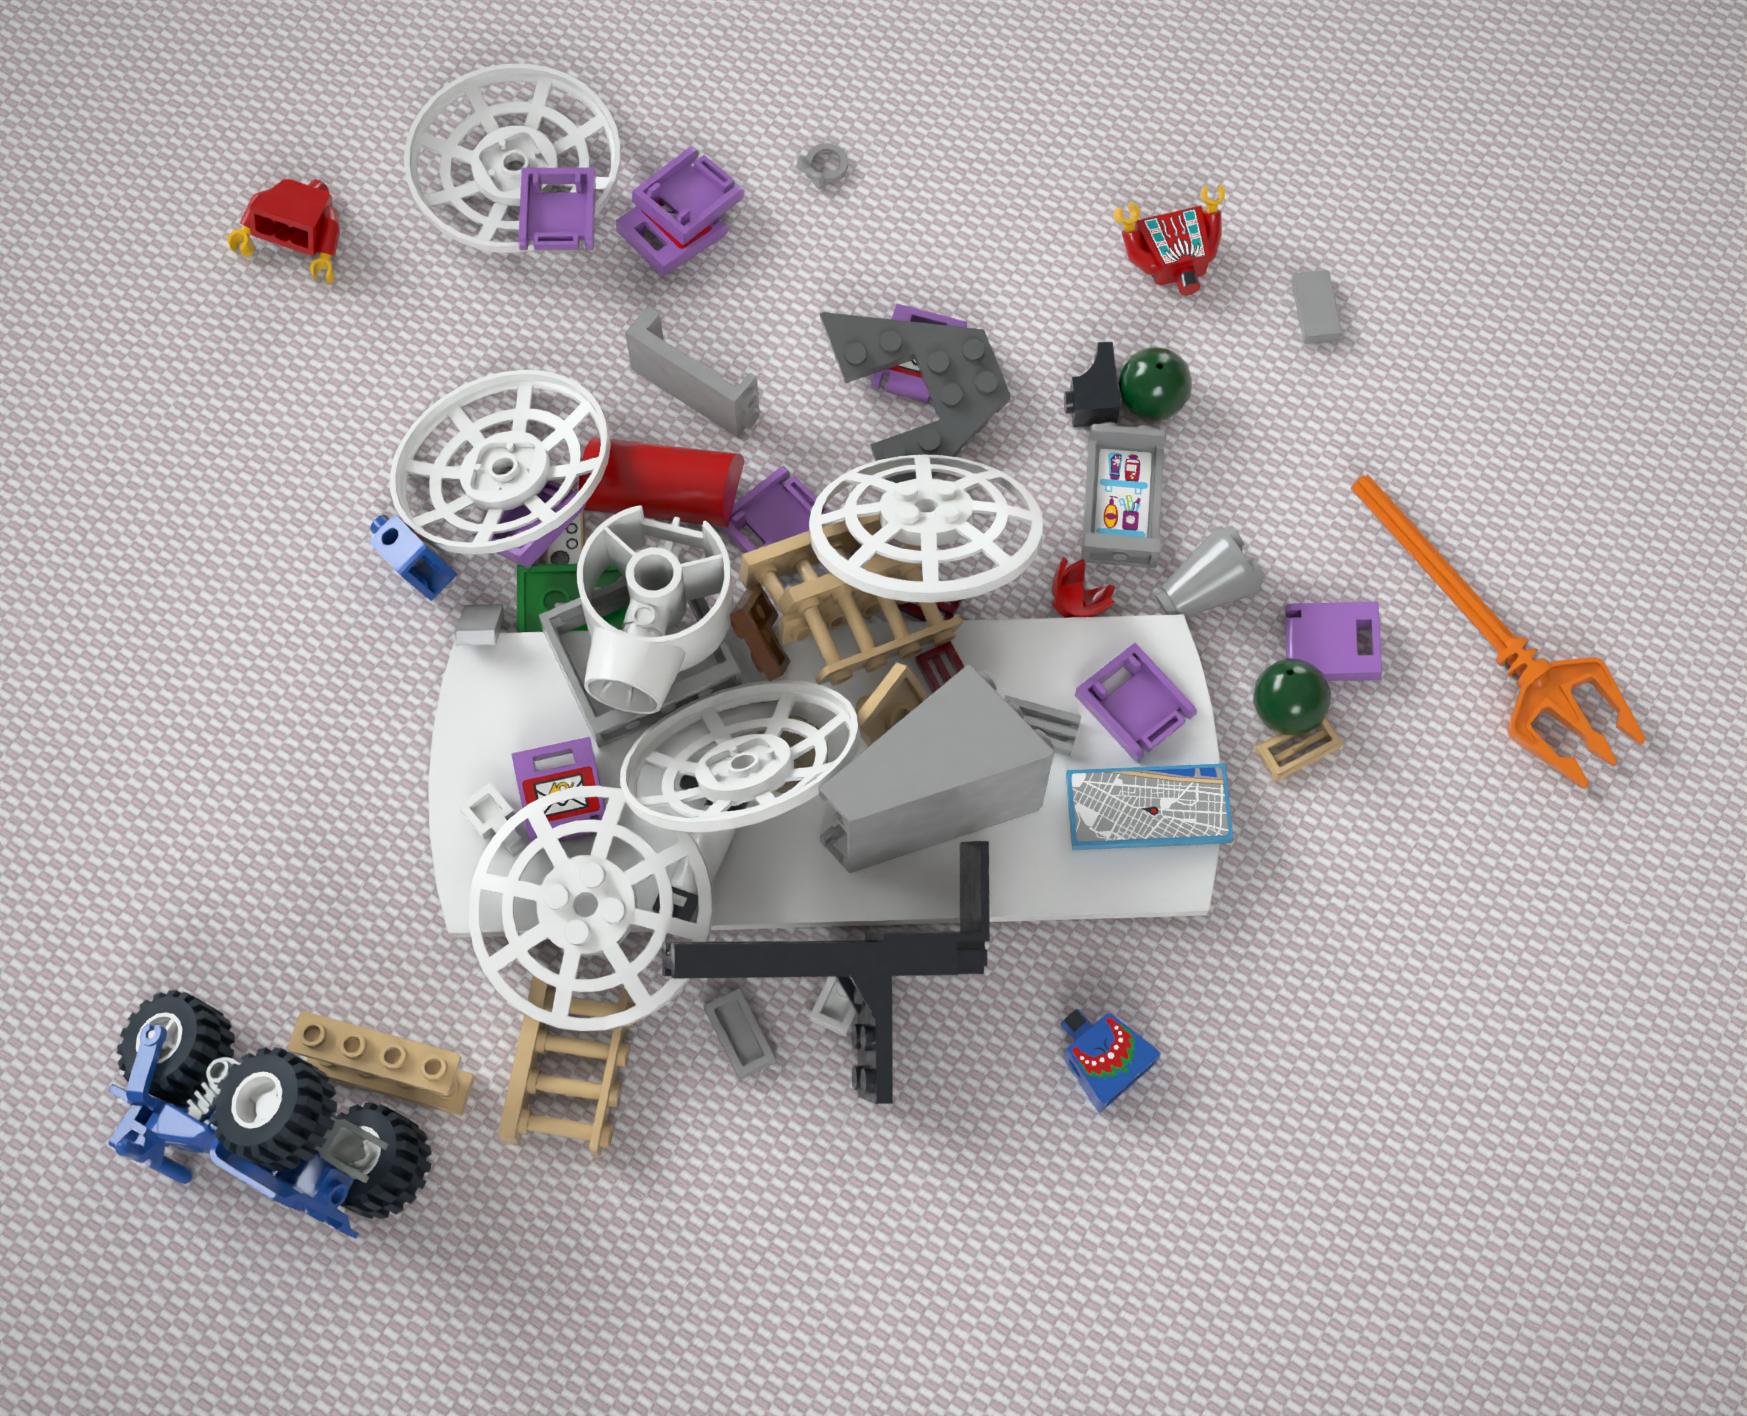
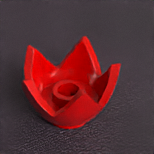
M1063 556L1052 581L1051 592L1054 599L1051 603L1055 610L1065 618L1095 617L1108 610L1115 602L1111 598L1115 586L1106 585L1100 588L1085 590V560L1081 559L1065 569L1068 560Z

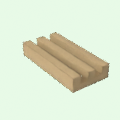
M1327 717L1320 724L1323 730L1274 756L1270 753L1271 750L1299 735H1284L1280 733L1256 746L1254 751L1258 757L1261 756L1264 760L1263 765L1266 770L1269 769L1271 771V777L1274 782L1291 775L1342 747L1343 742ZM1326 738L1330 739L1329 742L1279 767L1278 764Z

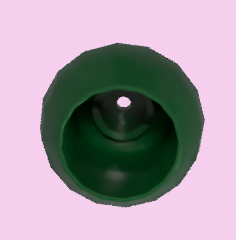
M1151 347L1142 349L1130 357L1120 372L1118 385L1122 402L1131 413L1141 419L1158 421L1169 419L1179 413L1190 398L1192 378L1189 366L1180 355L1170 349Z
M1290 658L1277 661L1266 668L1256 680L1253 695V704L1260 721L1264 725L1281 734L1295 736L1307 733L1320 725L1328 714L1331 701V690L1324 673L1309 662Z

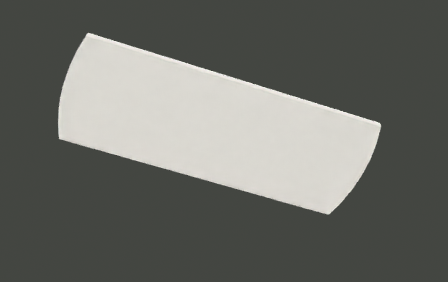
M1184 614L963 620V624L954 632L956 637L951 640V643L963 665L967 666L970 664L978 673L980 671L985 672L993 680L997 688L996 692L1003 699L1007 695L1081 716L1071 756L1054 752L1043 806L1037 812L849 873L820 842V835L831 826L836 827L839 823L833 818V814L837 812L836 809L827 800L823 801L818 794L804 804L781 815L737 828L712 884L714 913L711 930L960 923V842L969 841L989 842L990 922L1207 915L1210 909L1218 864L1219 844L1072 850L1066 784L1067 770L1220 764L1213 708L1201 660ZM927 621L905 622L910 634L930 627ZM888 622L866 623L876 647L896 640ZM844 624L842 627L834 630L828 629L842 660L862 653L849 624ZM780 625L772 626L771 628L777 639ZM730 627L725 640L741 670L742 685L769 681L765 673L758 671L751 659V650L745 640L739 639L732 627ZM687 628L667 629L665 636L681 632ZM568 631L561 634L560 637L584 686L592 637L589 631ZM544 632L499 633L496 645L456 646L455 637L447 663L432 732L428 789L429 833L435 881L450 938L471 937L468 902L472 880L482 854L495 835L494 833L484 840L462 814L458 806L491 782L515 813H518L522 810V804L511 753L590 737L601 786L621 788L620 770L624 759L633 744L651 727H646L598 748ZM812 635L802 642H792L782 646L791 662L785 673L772 681L793 680L817 684L815 677L827 664L814 636ZM933 642L923 645L919 653L903 660L900 659L899 655L887 659L888 663L885 666L869 673L866 672L865 668L852 672L854 676L841 684L832 686L831 682L828 681L821 685L840 693L851 703L855 710L858 700L865 695L871 696L895 663L898 662L910 668L924 690L931 696L932 692L915 662V657L935 648ZM1133 643H1136L1197 710V714L1191 719L1186 718L1178 711L1186 720L1185 724L1150 752H1147L1138 743L1144 752V757L1139 761L1133 760L1075 697L1077 687ZM712 653L699 664L678 672L673 684L717 665L718 662L714 654ZM940 655L951 677L955 676L956 672L947 655ZM932 660L927 661L940 686H943L944 682ZM1124 667L1102 683L1103 687L1107 690L1106 697L1133 677ZM588 694L598 716L616 709L597 701ZM778 701L747 704L719 712L718 715L725 727L752 719L772 718ZM795 701L789 716H800L821 729L837 715L821 706ZM1024 714V716L1032 717V718H1035V719L1043 720V721H1046V722L1054 723V724L1061 725V726H1065V727H1068V728L1071 727V726L1063 725V724H1060V723H1056V722H1052V721H1049V720H1045V719H1041V718H1038V717H1034V716H1030V715ZM700 720L673 735L656 752L675 758L688 745L710 732L704 721ZM845 725L826 739L828 763L836 761L849 741V731ZM758 731L733 736L732 739L744 735L756 734ZM1044 732L1049 738L1067 741L1066 737ZM861 737L853 760L868 748ZM717 744L703 750L691 759L690 762L698 763ZM573 753L534 761L537 772L575 764ZM645 763L637 781V794L644 797L663 795L661 781L666 769ZM685 774L678 775L675 784V793L683 791L680 788L679 783L682 776ZM776 791L772 792L775 798L784 794ZM604 798L605 808L609 798ZM699 798L684 802V804L702 811L707 798ZM753 800L748 803L747 808L755 807L759 804ZM625 803L618 825L638 834L656 853L679 842L671 830L648 823L638 817L628 804ZM661 806L672 816L691 818L676 812L670 806ZM599 816L592 817L591 820H599ZM524 820L515 830L527 847L530 842ZM594 832L595 835L560 842L568 858L591 855L597 832ZM614 837L607 860L616 864L623 871H626L644 861L645 858L632 845L620 838ZM501 843L486 873L508 878L511 868L524 850L513 857ZM544 848L529 862L521 875L520 881L541 885L549 872L554 868ZM678 862L666 867L670 879ZM654 874L634 885L638 909L653 912L652 907L659 894ZM481 890L479 915L482 937L506 936L502 922L503 894ZM592 894L582 896L577 902V912L582 917L591 916L598 907V901ZM515 897L514 918L517 932L521 936L539 924L537 902ZM633 925L629 933L654 932L655 930Z

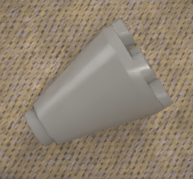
M1222 526L1215 529L1161 586L1162 591L1155 594V597L1166 615L1184 614L1185 617L1262 591L1261 583L1264 582L1265 574L1254 558L1249 561L1246 559L1242 552L1244 542L1233 526L1226 530Z

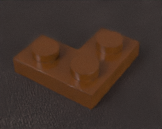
M758 583L744 592L729 616L731 617V626L734 633L739 639H744L751 650V659L758 671L764 672L770 682L782 676L791 661L771 629L779 615L762 586Z

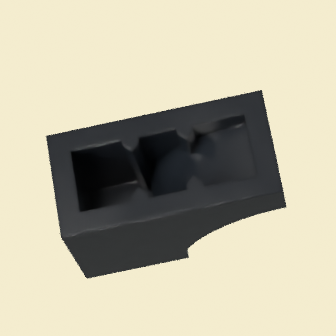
M1113 341L1098 342L1095 360L1091 368L1081 376L1072 377L1070 391H1064L1065 414L1071 413L1073 427H1087L1105 422L1117 424L1120 412V399Z

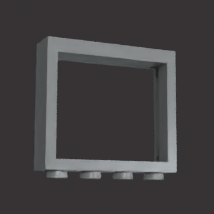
M681 554L678 559L680 564L687 563L683 554ZM622 575L615 583L603 588H594L591 605L600 617L629 606L630 597L626 578ZM704 597L687 601L697 622L710 611ZM577 598L568 603L554 604V609L539 615L545 637L598 748L649 727L681 706L723 689L742 685L741 670L724 638L719 647L713 652L718 664L672 684L660 711L653 714H636L614 709L598 716L560 637L561 634L586 624L581 599Z

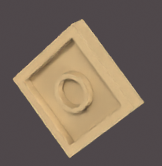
M896 662L873 694L861 697L856 704L855 712L859 721L861 738L868 747L929 697L907 665Z

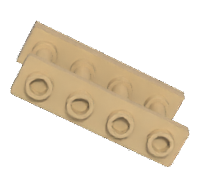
M879 515L858 518L862 527L872 536L882 529ZM845 521L822 527L829 544L847 560L849 558L846 553L861 548L862 545L851 535ZM809 531L744 553L741 557L739 579L745 589L758 583L764 585L784 616L780 621L778 640L782 646L792 642L805 641L813 635L804 615H799L798 611L784 615L778 602L786 591L779 581V577L793 572L799 573L804 582L819 577L812 565L821 562L812 548ZM900 573L889 577L908 581L907 577H902ZM855 589L853 597L862 617L873 616L882 610L875 595ZM832 598L820 602L821 606L818 609L828 629H838L847 622L839 602H834ZM895 600L896 604L899 605L907 603L906 601Z
M908 544L906 546L900 547L903 549L921 551V546ZM878 555L872 557L862 567L869 572L886 577L900 573L902 577H907L908 581H923L921 573L922 564L897 561ZM832 573L788 588L778 601L784 615L798 611L799 615H804L827 664L815 677L818 685L828 681L831 682L832 686L841 684L854 676L852 672L865 668L867 673L885 666L888 663L887 659L899 655L901 660L919 653L922 650L921 646L933 642L935 647L953 640L956 637L954 632L963 624L961 616L944 621L936 602H918L930 627L910 634L895 600L875 595L896 639L876 647L853 597L857 588L843 582ZM830 598L834 602H839L862 653L843 660L841 659L818 609L821 606L820 602Z
M533 975L527 1001L541 1009L552 1012L556 990H553L554 986L545 983ZM622 989L619 1004L572 997L569 1013L590 1017H604L623 1012L636 1006V1004L633 1003V999L628 991ZM524 1013L499 1126V1137L503 1143L520 1145L521 1135H527L529 1131L590 1141L589 1152L591 1156L601 1158L603 1147H610L613 1136L614 1124L608 1123L611 1107H618L621 1097L622 1083L616 1082L619 1067H626L629 1058L630 1043L625 1042L627 1027L634 1028L635 1023L613 1029L611 1043L607 1044L550 1034V1030L545 1029V1023L534 1020ZM548 1050L607 1060L602 1084L541 1074V1070L536 1069L539 1053L545 1054ZM539 1090L598 1100L594 1124L532 1114V1110L527 1109L530 1094H537Z
M306 1011L300 1012L288 1044V1050L291 1053L308 1057L307 1062L326 1073L330 1078L329 1080L463 1116L475 1080L473 1073L458 1070L461 1056L456 1052Z

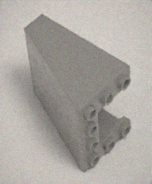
M970 664L965 666L819 788L821 799L823 801L827 800L836 809L837 812L833 814V818L839 823L836 827L831 826L821 834L820 842L849 873L1037 812L1043 806L1055 752L1053 744L1040 729L1034 731L1027 724L1022 710L1012 700L1006 702L996 692L995 683L985 672L980 671L978 673Z

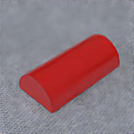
M594 437L588 442L582 461L599 457L601 447L599 437ZM610 439L611 447L608 464L600 483L586 501L584 510L616 514L625 509L641 505L644 518L673 521L674 517H679L680 522L703 525V522L707 521L711 526L728 528L745 462L741 454ZM592 473L579 476V491Z

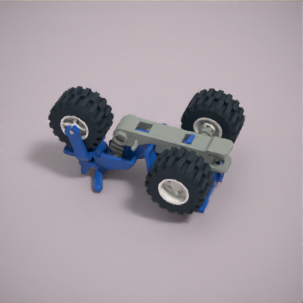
M169 990L167 995L162 992L155 994L151 1002L145 1000L139 1005L140 1010L137 1013L132 1012L127 1019L130 1023L127 1028L122 1029L120 1037L123 1038V1041L117 1047V1054L122 1056L118 1061L119 1069L124 1071L123 1077L128 1082L127 1088L125 1090L112 1084L108 1090L131 1105L108 1143L116 1150L118 1155L138 1163H144L145 1166L179 1183L187 1184L193 1178L192 1171L186 1166L164 1156L165 1147L170 1145L182 1151L209 1153L211 1160L217 1166L270 1199L299 1212L301 1210L316 1220L325 1222L336 1230L357 1239L360 1233L351 1229L348 1215L338 1210L339 1206L365 1218L373 1219L375 1216L379 1219L389 1217L390 1212L394 1214L402 1212L404 1210L403 1204L405 1202L412 1204L417 1198L415 1195L417 1189L424 1188L427 1181L423 1177L425 1173L430 1172L432 1164L426 1161V1158L432 1155L431 1146L425 1143L428 1138L425 1132L418 1128L419 1125L382 1104L378 1106L373 1102L365 1103L363 1107L358 1104L349 1107L348 1114L341 1112L337 1116L333 1115V1113L337 1112V1102L331 1099L336 1094L334 1086L328 1083L330 1078L316 1066L282 1048L274 1047L273 1050L265 1047L258 1049L256 1056L250 1052L244 1055L242 1063L234 1060V1050L230 1048V1045L235 1042L234 1033L229 1031L232 1025L227 1018L223 1017L224 1014L216 1008L184 991L181 993L177 990Z

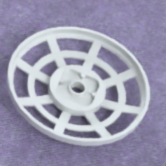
M501 64L484 67L465 74L444 86L419 111L410 128L405 145L404 167L407 183L416 205L426 219L439 231L455 241L479 250L498 253L534 250V240H528V250H520L519 242L492 241L498 230L519 231V221H503L509 207L520 206L522 168H559L557 157L575 147L579 157V168H590V157L585 141L601 129H604L610 147L611 164L609 177H596V191H603L602 195L595 202L596 218L608 203L616 187L621 168V146L617 127L609 109L598 95L584 83L566 73L532 64ZM527 81L537 83L532 102L511 101L488 106L479 88L503 82ZM551 87L563 90L577 98L592 111L595 117L577 128L565 115L546 106ZM466 95L475 113L462 121L450 134L447 141L428 134L427 131L439 114L455 100ZM509 114H527L524 126L500 128L495 117ZM542 118L558 125L567 133V136L552 144L544 134L538 131ZM482 125L487 135L477 144L474 151L459 146L460 142L476 126ZM421 146L441 154L439 172L443 191L423 195L417 173L418 155ZM453 159L471 165L473 181L454 187L451 176ZM519 161L524 163V166L518 171L506 169L510 162ZM542 184L541 193H549L553 186L571 188V192H577L575 184ZM482 193L494 204L488 217L471 209L462 199ZM452 203L463 216L483 227L476 238L460 233L440 220L431 208Z
M516 370L479 378L462 385L439 399L412 424L401 440L393 458L390 472V493L394 506L405 524L424 542L435 548L453 553L475 555L497 553L520 547L558 528L572 517L591 497L600 483L608 464L611 447L609 426L600 405L592 394L579 383L565 376L547 371ZM518 389L516 409L496 412L473 423L461 409L486 396ZM533 389L560 393L575 400L580 405L564 421L550 412L531 409ZM590 414L600 434L599 457L581 462V446L574 430ZM449 417L460 432L446 444L435 463L430 464L413 460L425 439L440 423ZM529 421L545 424L555 429V431L541 442L535 436L527 433ZM513 422L512 431L498 433L488 438L481 434V432L494 426ZM566 440L570 449V464L551 466L548 454ZM469 442L473 449L467 454L461 467L448 466L457 451L465 443ZM507 467H513L508 473L498 475L505 471ZM592 473L576 496L560 511L555 513L552 509L566 497L574 485L577 476ZM408 474L430 478L429 492L435 510L417 517L412 515L407 501L406 483ZM565 479L559 490L548 502L544 503L537 496L547 481ZM443 480L460 481L466 495L446 505L442 493ZM524 504L532 512L515 521L499 524L505 510L514 509ZM474 505L488 510L483 524L469 522L456 516L458 513ZM538 519L542 522L514 536L490 541L494 534L522 528ZM445 520L448 524L459 530L477 535L472 543L455 542L435 537L423 528Z
M909 455L882 459L859 466L841 475L829 484L817 497L811 509L809 534L812 548L819 561L829 572L843 582L883 598L906 602L934 603L976 597L996 590L1016 579L1028 569L1038 555L1042 544L1043 518L1039 505L1031 493L1004 472L963 458L943 455ZM916 472V479L899 483L886 480V478L895 475ZM931 472L952 474L962 477V479L955 482L932 479ZM990 482H996L1014 493L1027 506L1029 511L1007 505L1001 492ZM851 484H857L850 493L845 503V508L822 514L823 507L834 495ZM980 486L990 495L994 503L974 501L966 491ZM869 488L884 492L880 502L857 505L861 496ZM973 513L996 515L994 523L984 534L972 526ZM879 515L882 529L872 536L862 527L858 520L859 517ZM1008 518L1031 523L1027 540L1013 556H1008L995 544L1005 531ZM845 521L851 535L862 545L861 548L847 560L829 544L822 527ZM962 536L970 541V543L956 548L937 550L938 545L953 542ZM894 538L906 544L921 546V551L903 549L887 543ZM981 551L997 565L990 570L973 576L939 581L938 563L962 560ZM877 553L897 561L922 564L923 581L889 578L869 572L862 567Z
M793 680L763 681L723 689L681 706L646 730L633 744L624 759L620 770V785L628 806L638 817L650 824L665 829L684 832H712L759 823L794 809L818 795L819 788L853 760L861 737L859 721L851 703L840 693L826 686L810 682ZM778 701L772 718L752 719L725 727L718 715L719 712L747 704ZM795 701L821 706L837 715L819 730L806 722L789 718ZM700 720L704 721L710 732L688 745L675 758L656 752L673 735ZM845 725L849 731V741L836 761L826 763L828 756L826 739ZM766 730L764 734H750L732 739V737L736 735ZM782 731H789L799 734L806 739L789 748L787 742L780 738ZM714 744H717V746L711 749L709 752H707L698 763L690 762V760L693 759L700 752ZM815 748L816 757L813 766L794 769L793 760ZM645 763L666 769L661 781L663 795L638 798L637 781ZM679 774L696 776L699 787L675 793V784ZM802 780L777 798L772 794L773 791L783 786L785 782ZM703 797L715 802L707 811H701L684 804V802ZM752 800L759 804L755 807L725 812L730 806L740 805ZM670 806L676 812L691 818L669 816L652 811L649 808Z
M606 786L573 787L548 794L528 804L512 816L494 835L480 858L472 880L468 902L469 930L473 948L483 972L495 989L516 1009L534 1020L559 1029L580 1032L608 1031L631 1025L655 1013L672 1000L690 978H670L660 990L650 996L638 974L657 956L662 947V942H665L668 934L690 939L692 942H708L710 938L714 913L713 889L707 865L698 845L688 832L671 830L679 842L656 853L638 834L618 825L625 803H627L621 788ZM573 798H609L601 821L579 820L565 823L552 829L542 810L554 803ZM663 807L649 808L652 811L672 816ZM528 818L538 838L532 841L519 855L509 872L508 878L487 874L489 864L501 843L520 823ZM597 832L591 855L576 856L569 859L558 840L575 833ZM613 838H620L632 845L643 855L645 860L623 871L616 864L607 860ZM544 848L554 868L549 872L541 885L520 881L521 875L529 862ZM687 856L693 867L698 887L699 912L697 924L672 917L673 890L666 867ZM653 874L657 880L660 893L659 914L638 909L637 895L634 885ZM481 890L503 894L502 922L509 944L491 957H489L484 946L480 928L479 901ZM592 894L598 901L597 910L591 916L582 917L577 912V902L582 896ZM515 897L537 902L539 924L521 936L517 932L514 918ZM633 925L655 930L646 948L630 963L619 944L627 937ZM547 938L565 950L559 975L543 967L528 951ZM604 953L615 970V973L596 979H576L581 956H593ZM518 958L521 964L535 977L556 987L552 1012L541 1009L522 998L503 980L498 972ZM623 984L636 1006L623 1012L604 1017H569L573 992H599Z

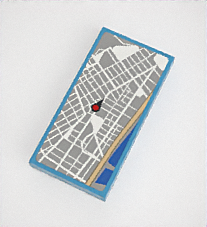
M1225 763L1067 770L1066 772L1072 850L1226 844L1233 841Z

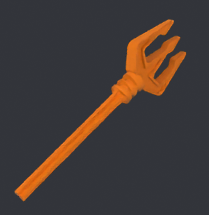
M1368 474L1361 476L1351 486V490L1495 648L1497 651V659L1495 660L1499 666H1511L1507 672L1508 676H1520L1516 682L1520 691L1507 727L1508 736L1514 742L1582 789H1586L1589 786V782L1575 757H1559L1532 728V723L1539 714L1548 713L1581 737L1585 742L1587 751L1614 767L1617 764V760L1606 738L1591 728L1571 693L1572 689L1590 683L1616 711V728L1639 745L1644 744L1645 736L1606 664L1601 659L1590 657L1554 661L1551 664L1546 658L1536 660L1534 657L1538 649L1532 648L1527 650L1525 648L1529 639L1526 636L1517 637L1512 634Z

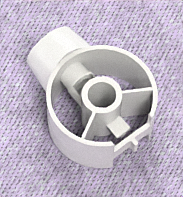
M641 505L625 509L611 516L600 524L586 541L577 566L578 590L586 624L592 637L584 688L597 701L612 708L636 714L656 713L660 711L677 673L689 669L709 657L719 647L728 633L731 625V617L729 615L734 609L730 561L726 547L716 530L707 521L703 522L702 532L681 527L679 517H674L672 524L645 519ZM647 536L666 540L665 543L659 542L658 548L650 547L640 550L638 553L633 551L636 548L646 546ZM674 542L704 549L705 558L680 564L678 559L682 548L675 546ZM610 564L626 578L630 603L622 624L623 631L616 629L603 620L591 605L595 585L601 574ZM720 593L714 606L700 621L681 632L665 636L667 629L673 628L681 622L686 613V601Z

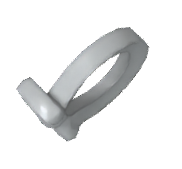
M822 143L814 146L808 152L806 158L804 155L799 156L797 168L812 180L817 189H822L824 183L838 181L846 174L848 156L839 146L831 143ZM830 152L838 156L841 164L836 171L818 173L812 168L814 158L820 153Z

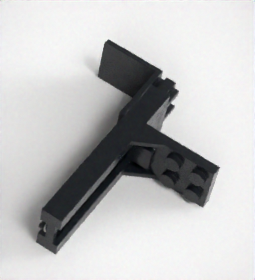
M960 842V931L865 932V940L662 942V976H671L674 979L836 977L857 1013L858 1024H853L851 1031L852 1046L854 1049H858V1065L852 1067L851 1074L853 1090H858L859 1098L872 1103L893 1104L892 976L984 974V966H988L985 941H990L989 842Z

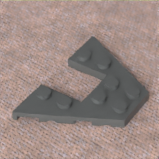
M827 312L820 313V320L845 384L915 360L938 417V421L870 444L875 461L909 455L956 457L961 452V448L988 424L989 419L995 413H998L1010 401V392L984 329ZM916 472L895 475L886 478V480L899 483L916 479ZM931 472V473H932V478H933L938 472Z

